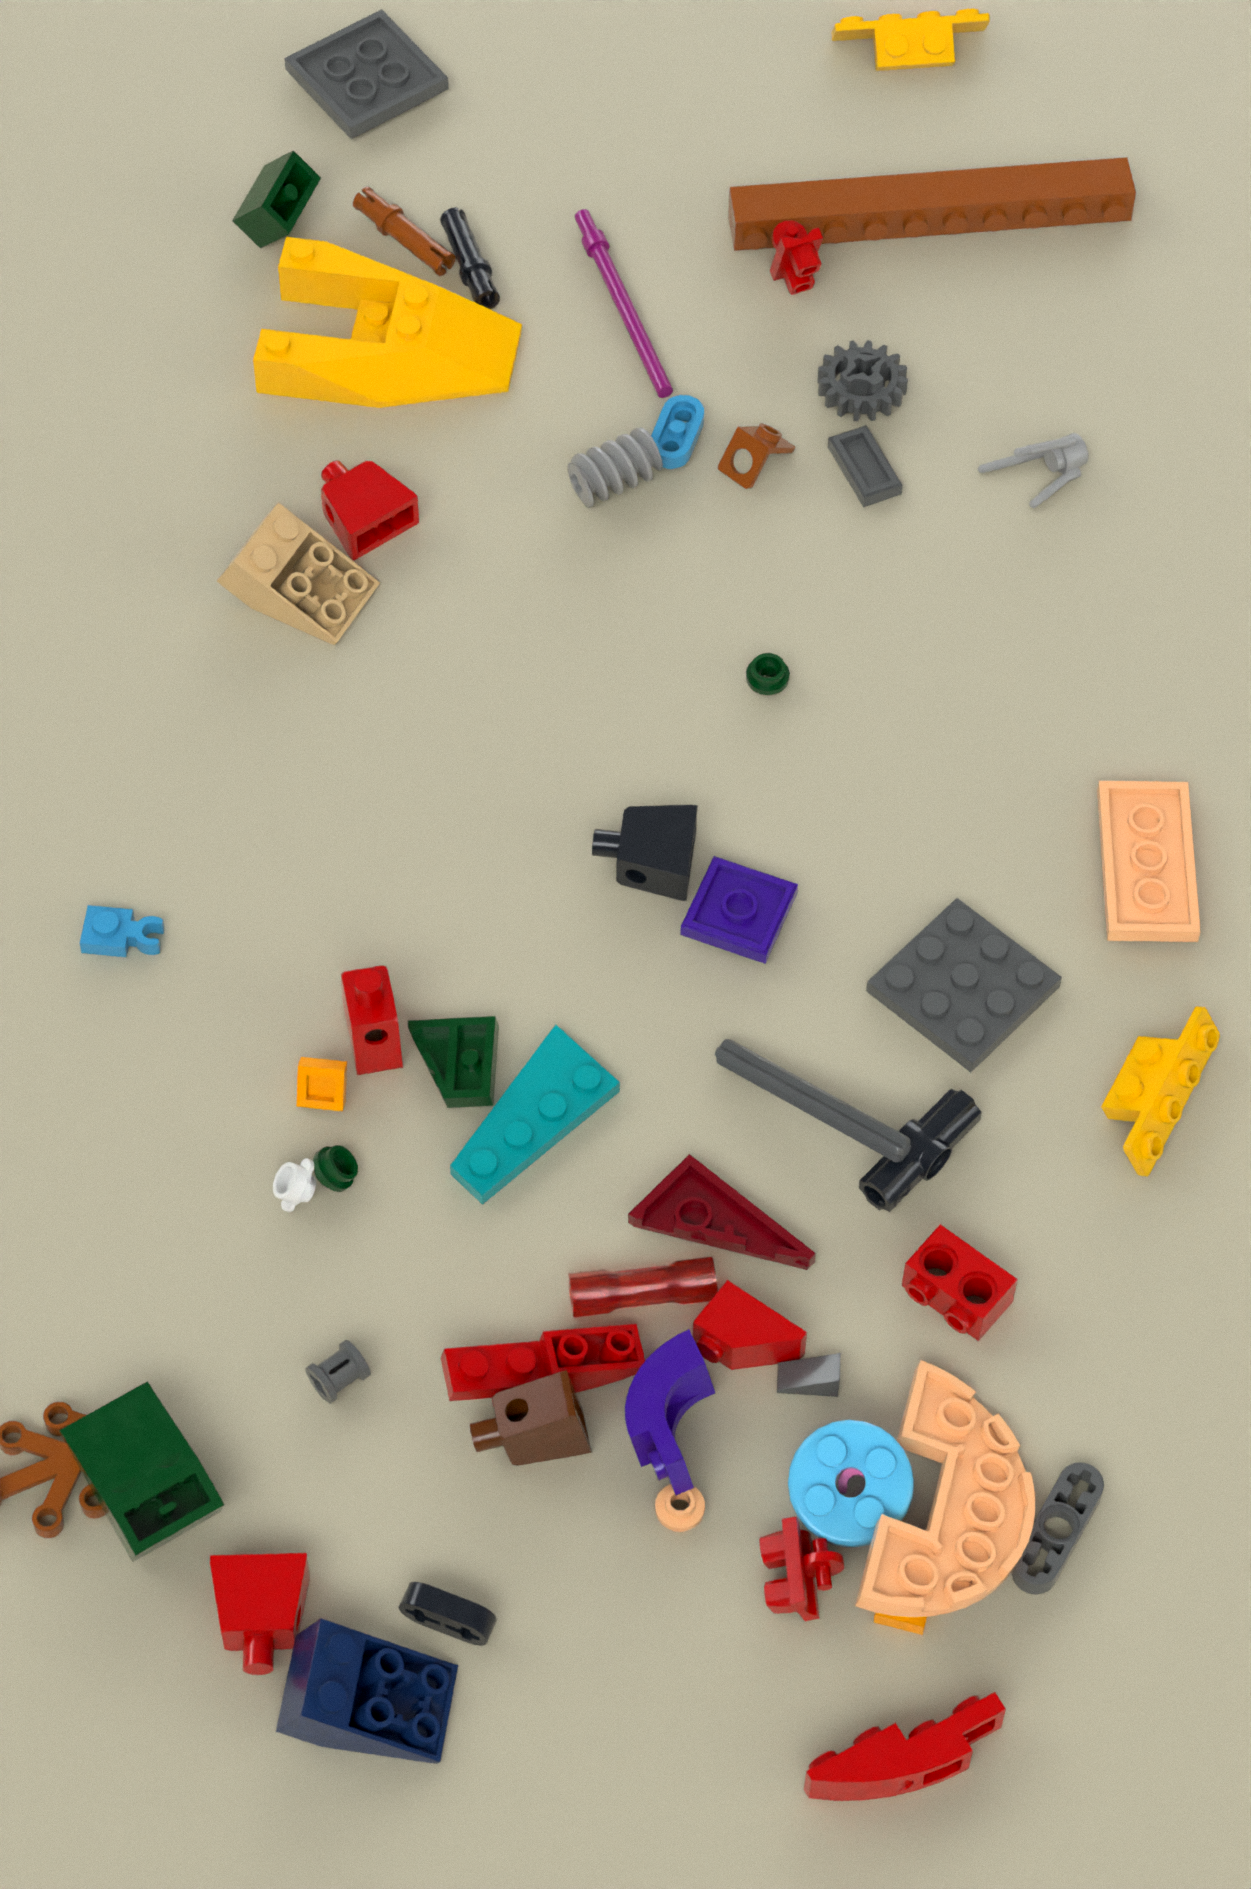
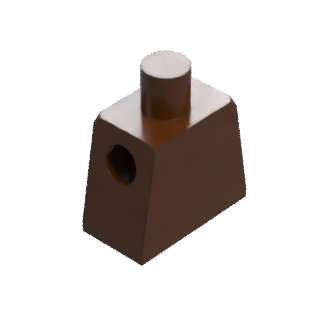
M567 1370L496 1393L492 1397L496 1417L470 1423V1432L476 1452L503 1446L512 1465L516 1466L592 1453L583 1408Z

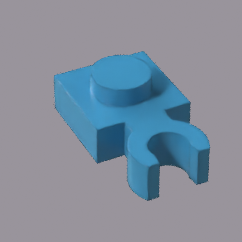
M88 905L79 943L81 953L127 957L128 948L131 946L137 947L140 952L147 955L160 954L159 939L147 938L146 936L150 933L164 934L163 919L156 916H147L139 921H134L133 909Z

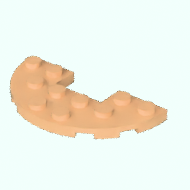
M920 1360L914 1371L897 1442L904 1450L942 1463L927 1528L923 1530L881 1514L874 1529L855 1604L856 1607L891 1616L928 1617L942 1615L966 1608L985 1598L1006 1580L1018 1563L1029 1542L1035 1517V1491L1031 1472L1025 1471L1017 1452L1020 1444L999 1413L992 1416L982 1404L973 1398L976 1391L943 1369L923 1360Z

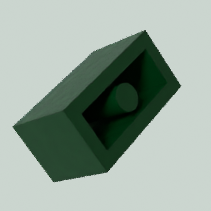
M294 150L264 165L232 222L259 248L290 234L321 177Z

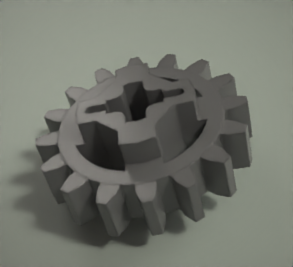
M854 340L850 341L848 350H844L837 345L834 347V356L825 354L823 366L818 368V395L825 397V406L827 408L837 405V415L840 417L847 412L853 413L854 421H858L861 414H867L871 421H875L876 412L880 411L882 414L889 416L891 415L892 405L896 407L902 405L903 395L907 393V366L899 365L900 355L898 353L890 356L887 355L888 346L882 345L878 350L873 349L870 340L866 341L864 347H858ZM840 373V380L836 381V377ZM888 380L889 385L885 388V381Z

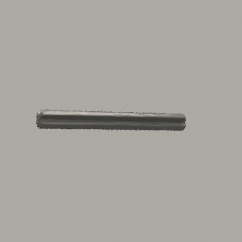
M731 1039L723 1040L721 1045L717 1047L715 1051L717 1063L894 1162H902L906 1155L909 1154L911 1145L910 1139L906 1135Z

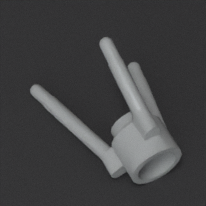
M1072 433L1060 439L1016 448L1014 456L980 465L978 471L986 473L1044 457L1047 467L1052 472L1058 471L1062 475L1030 501V507L1036 508L1067 482L1081 476L1079 467L1087 463L1088 450L1083 439L1078 434Z

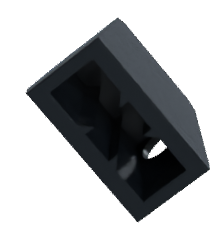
M698 805L629 806L624 809L621 832L602 829L594 830L592 856L617 858L616 881L620 885L676 900L687 901L697 831Z

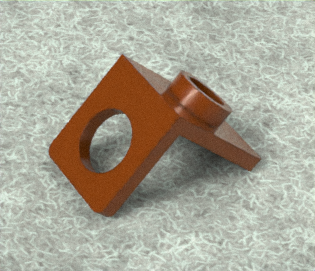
M760 423L759 426L737 427L718 464V470L745 489H751L769 454L793 453L795 446L782 438V434L778 430L767 424ZM740 449H746L752 456V466L744 474L738 472L734 466V456Z

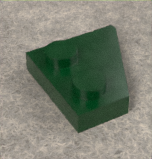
M496 1016L408 1020L407 1027L447 1108L493 1106L499 1024Z

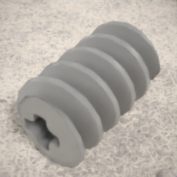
M640 427L633 429L630 435H619L615 442L612 440L605 441L601 445V449L599 447H592L586 452V455L583 453L574 455L568 464V474L574 491L582 503L590 508L594 505L592 493L595 492L601 501H606L609 497L607 486H610L615 494H622L623 479L630 488H635L638 485L637 473L640 474L644 481H651L653 478L651 467L654 466L659 471L662 470L663 464L658 447L647 430Z

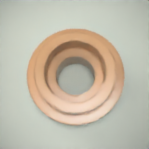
M669 1484L656 1497L655 1513L660 1523L666 1528L675 1532H684L696 1527L701 1522L705 1513V1501L703 1495L696 1487L675 1495L671 1484ZM675 1500H684L688 1502L689 1507L685 1510H676L672 1507L671 1503Z

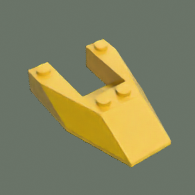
M294 237L285 238L278 265L281 300L356 309L358 311L351 339L261 328L253 358L256 393L383 408L509 392L522 333L521 323L438 285L332 243Z

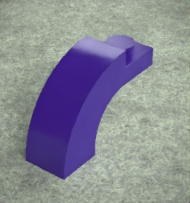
M689 1329L666 1341L646 1359L632 1380L625 1403L626 1427L640 1466L643 1467L651 1463L658 1481L668 1478L675 1495L694 1488L684 1458L675 1441L677 1425L691 1406L715 1394L708 1369Z

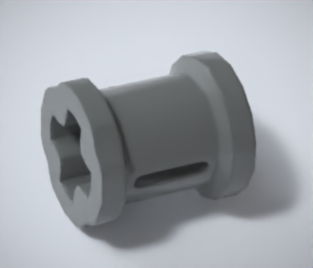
M348 1340L340 1343L339 1351L319 1365L312 1363L305 1368L312 1386L322 1399L329 1404L337 1399L339 1391L358 1378L365 1380L371 1375L364 1357Z

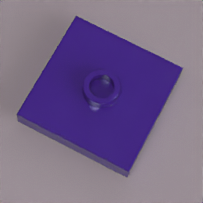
M713 856L681 924L680 935L766 964L797 896L798 884Z

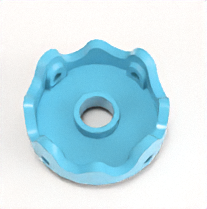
M843 1420L818 1428L802 1442L795 1452L789 1467L788 1490L790 1501L797 1517L815 1536L825 1538L828 1543L840 1547H861L871 1545L874 1529L881 1514L899 1521L904 1519L913 1500L914 1478L905 1450L892 1435L881 1427L866 1421ZM850 1468L860 1471L864 1475L866 1482L863 1492L852 1498L841 1495L836 1487L838 1475L843 1470Z

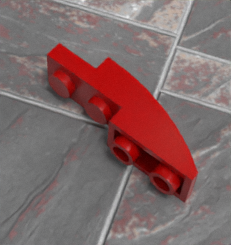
M637 1324L543 1331L539 1341L444 1348L441 1355L449 1401L492 1399L498 1392L566 1370L576 1393L634 1376L645 1362Z
M995 1692L981 1700L975 1695L959 1703L953 1709V1715L938 1723L933 1719L921 1723L909 1733V1739L907 1740L896 1723L883 1730L879 1726L872 1727L856 1737L853 1741L854 1745L839 1754L831 1750L814 1759L808 1766L809 1770L806 1771L804 1791L808 1798L863 1801L893 1797L943 1782L969 1769L973 1753L970 1745L1002 1727L1006 1708Z

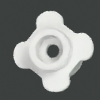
M305 1158L300 1165L287 1162L276 1173L273 1182V1193L277 1198L282 1199L281 1207L284 1211L292 1212L297 1204L308 1202L312 1198L316 1188V1179L312 1176L315 1167L312 1160Z

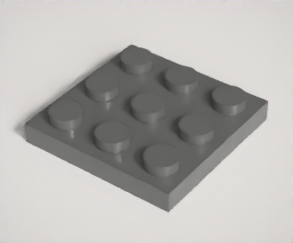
M382 9L284 58L285 70L350 139L449 89L448 77Z
M956 898L867 981L866 992L971 1073L1060 987L1062 977Z

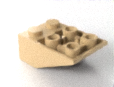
M279 502L261 521L217 580L220 585L251 609L332 645L339 641L380 584L378 580Z

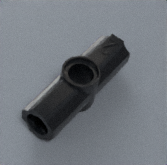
M950 1089L919 1121L916 1119L908 1121L898 1132L909 1137L911 1145L909 1154L906 1155L902 1162H894L883 1156L860 1179L859 1189L863 1192L867 1201L879 1211L886 1210L890 1212L922 1179L929 1181L936 1176L948 1161L952 1148L981 1120L982 1112L976 1106L974 1099L963 1090L955 1091Z

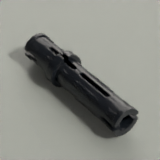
M456 207L450 208L442 213L440 223L447 234L451 248L460 265L459 276L465 286L469 287L475 303L492 309L500 301V295L491 278L492 268L489 262L482 258L464 211L462 209L459 211Z

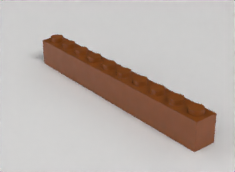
M1128 157L734 186L729 187L728 217L734 251L774 248L771 239L774 228L779 223L788 220L800 223L807 231V235L812 229L819 227L823 236L821 244L1131 221L1136 190Z

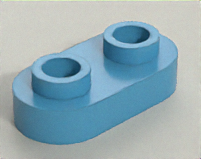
M689 395L674 396L667 400L662 408L651 435L661 455L662 468L675 469L682 467L691 458L704 425V407L695 397Z

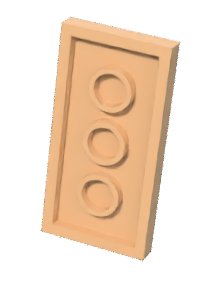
M1099 781L1097 799L1107 941L1198 942L1201 931L1188 782Z

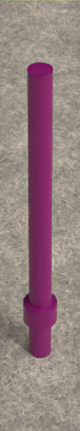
M579 210L574 218L583 235L582 245L587 255L594 259L658 397L666 398L672 394L673 388L608 252L610 245L602 230L597 229L589 210Z

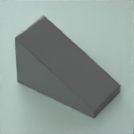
M841 1353L778 1363L777 1393L838 1397Z

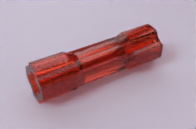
M712 1256L677 1260L670 1265L614 1272L601 1269L568 1273L573 1318L608 1314L621 1308L671 1302L681 1305L709 1302L718 1292Z

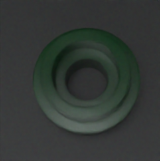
M760 654L747 667V684L753 691L759 694L774 695L780 693L789 683V668L784 660L776 654Z
M340 1145L327 1146L317 1151L314 1155V1173L317 1180L323 1186L335 1192H342L352 1185L354 1178L358 1174V1165L348 1149Z

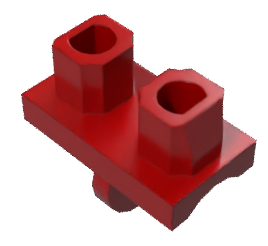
M792 220L783 221L774 228L772 234V244L776 249V253L769 271L773 281L784 278L790 295L813 288L815 281L812 274L818 272L822 265L818 251L823 236L819 227L812 229L807 235V231L800 223Z
M796 1516L782 1519L783 1531H778L759 1539L761 1557L765 1566L768 1569L786 1566L787 1578L765 1582V1603L773 1614L797 1612L804 1621L820 1619L817 1589L826 1591L832 1588L831 1576L839 1574L845 1568L843 1555L838 1552L828 1551V1542L825 1538H817L812 1541L809 1531L800 1529L799 1519Z

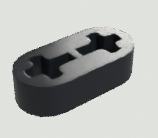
M422 1582L409 1583L398 1607L405 1617L420 1625L466 1643L479 1646L486 1645L497 1621L496 1616L484 1606Z

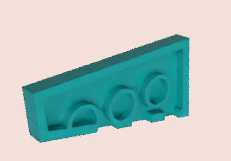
M555 1024L451 1163L450 1175L483 1205L620 1092V1082Z

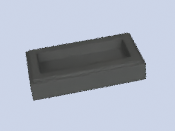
M867 425L828 438V449L863 507L902 494V483Z

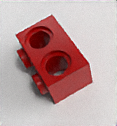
M940 1224L905 1263L902 1287L905 1288L907 1294L915 1302L923 1306L929 1305L943 1315L945 1321L955 1331L962 1334L968 1333L979 1341L1014 1301L1018 1279ZM932 1268H938L945 1271L947 1274L943 1276H935L929 1273L927 1270ZM978 1296L986 1302L975 1304L968 1301L966 1297Z

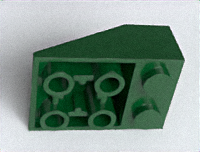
M148 1381L59 1430L132 1562L220 1513L225 1505L200 1460Z

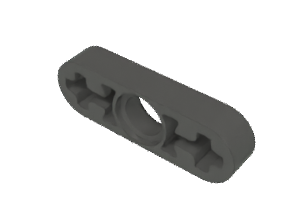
M1081 1462L1073 1463L1067 1466L1060 1474L1034 1521L1029 1542L1012 1570V1578L1017 1587L1022 1591L1034 1595L1043 1594L1049 1591L1057 1581L1102 1496L1104 1480L1101 1473L1094 1466ZM1080 1480L1088 1483L1087 1491L1081 1493L1075 1508L1067 1504L1071 1497L1073 1485L1076 1486ZM1050 1518H1062L1070 1524L1072 1533L1064 1539L1053 1538L1045 1531L1044 1523ZM1041 1548L1049 1552L1045 1559L1043 1572L1037 1573L1036 1577L1027 1574L1028 1565L1035 1563Z

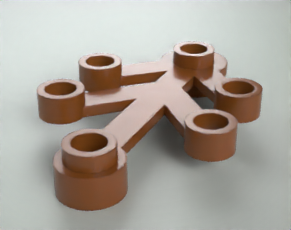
M54 1402L45 1409L43 1419L46 1429L50 1434L61 1436L59 1430L86 1415L73 1411L64 1402ZM57 1414L68 1416L66 1421L61 1424L51 1422L52 1417ZM8 1421L0 1426V1449L8 1455H18L25 1451L45 1459L0 1478V1506L2 1500L54 1479L43 1504L38 1506L32 1514V1522L36 1533L43 1538H53L63 1530L64 1519L62 1512L80 1476L81 1469L65 1442L26 1430L20 1422ZM11 1433L21 1435V1438L15 1443L4 1441L5 1437ZM88 1485L82 1489L79 1495L81 1510L89 1518H101L106 1515L101 1505L92 1507L86 1504L90 1497L95 1496ZM47 1515L57 1518L51 1526L39 1524L40 1520Z

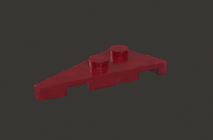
M690 1154L628 1213V1223L636 1228L808 1270L815 1263L816 1253Z

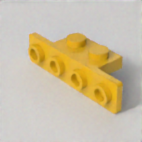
M962 9L951 16H940L938 11H927L919 13L917 18L902 19L900 14H886L880 16L879 20L863 21V17L851 16L842 18L840 23L834 25L831 37L832 41L873 39L876 71L953 66L955 63L953 33L984 31L990 22L989 13L979 14L978 9Z
M1196 1006L1179 1039L1138 1036L1101 1106L1108 1119L1135 1122L1123 1145V1150L1139 1176L1148 1177L1156 1161L1161 1157L1164 1145L1175 1124L1180 1120L1182 1110L1194 1087L1198 1085L1201 1073L1210 1055L1217 1048L1220 1033L1206 1007Z

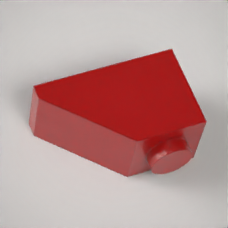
M727 1280L693 1321L692 1336L703 1358L712 1363L720 1362L730 1370L801 1359L805 1355L807 1332Z

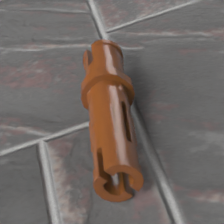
M368 186L362 189V193L367 196L366 198L359 192L353 200V207L376 224L377 231L382 235L393 237L434 270L438 276L446 273V269L442 265L449 270L452 268L456 256L405 217L401 207L397 204L390 205Z

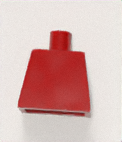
M335 460L323 469L321 478L326 482L321 488L323 513L348 556L353 561L419 524L418 496L373 461H364L348 470L341 461Z
M380 965L341 973L342 1000L357 1075L403 1068L398 1017L387 966ZM381 1029V1040L368 1041L366 1039V1034L369 1031Z
M307 1553L210 1555V1568L224 1649L228 1651H243V1671L251 1675L271 1673L274 1670V1650L293 1649L295 1637L300 1632L310 1581Z

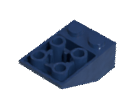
M320 1618L295 1637L276 1732L325 1748L438 1764L441 1761L458 1665Z

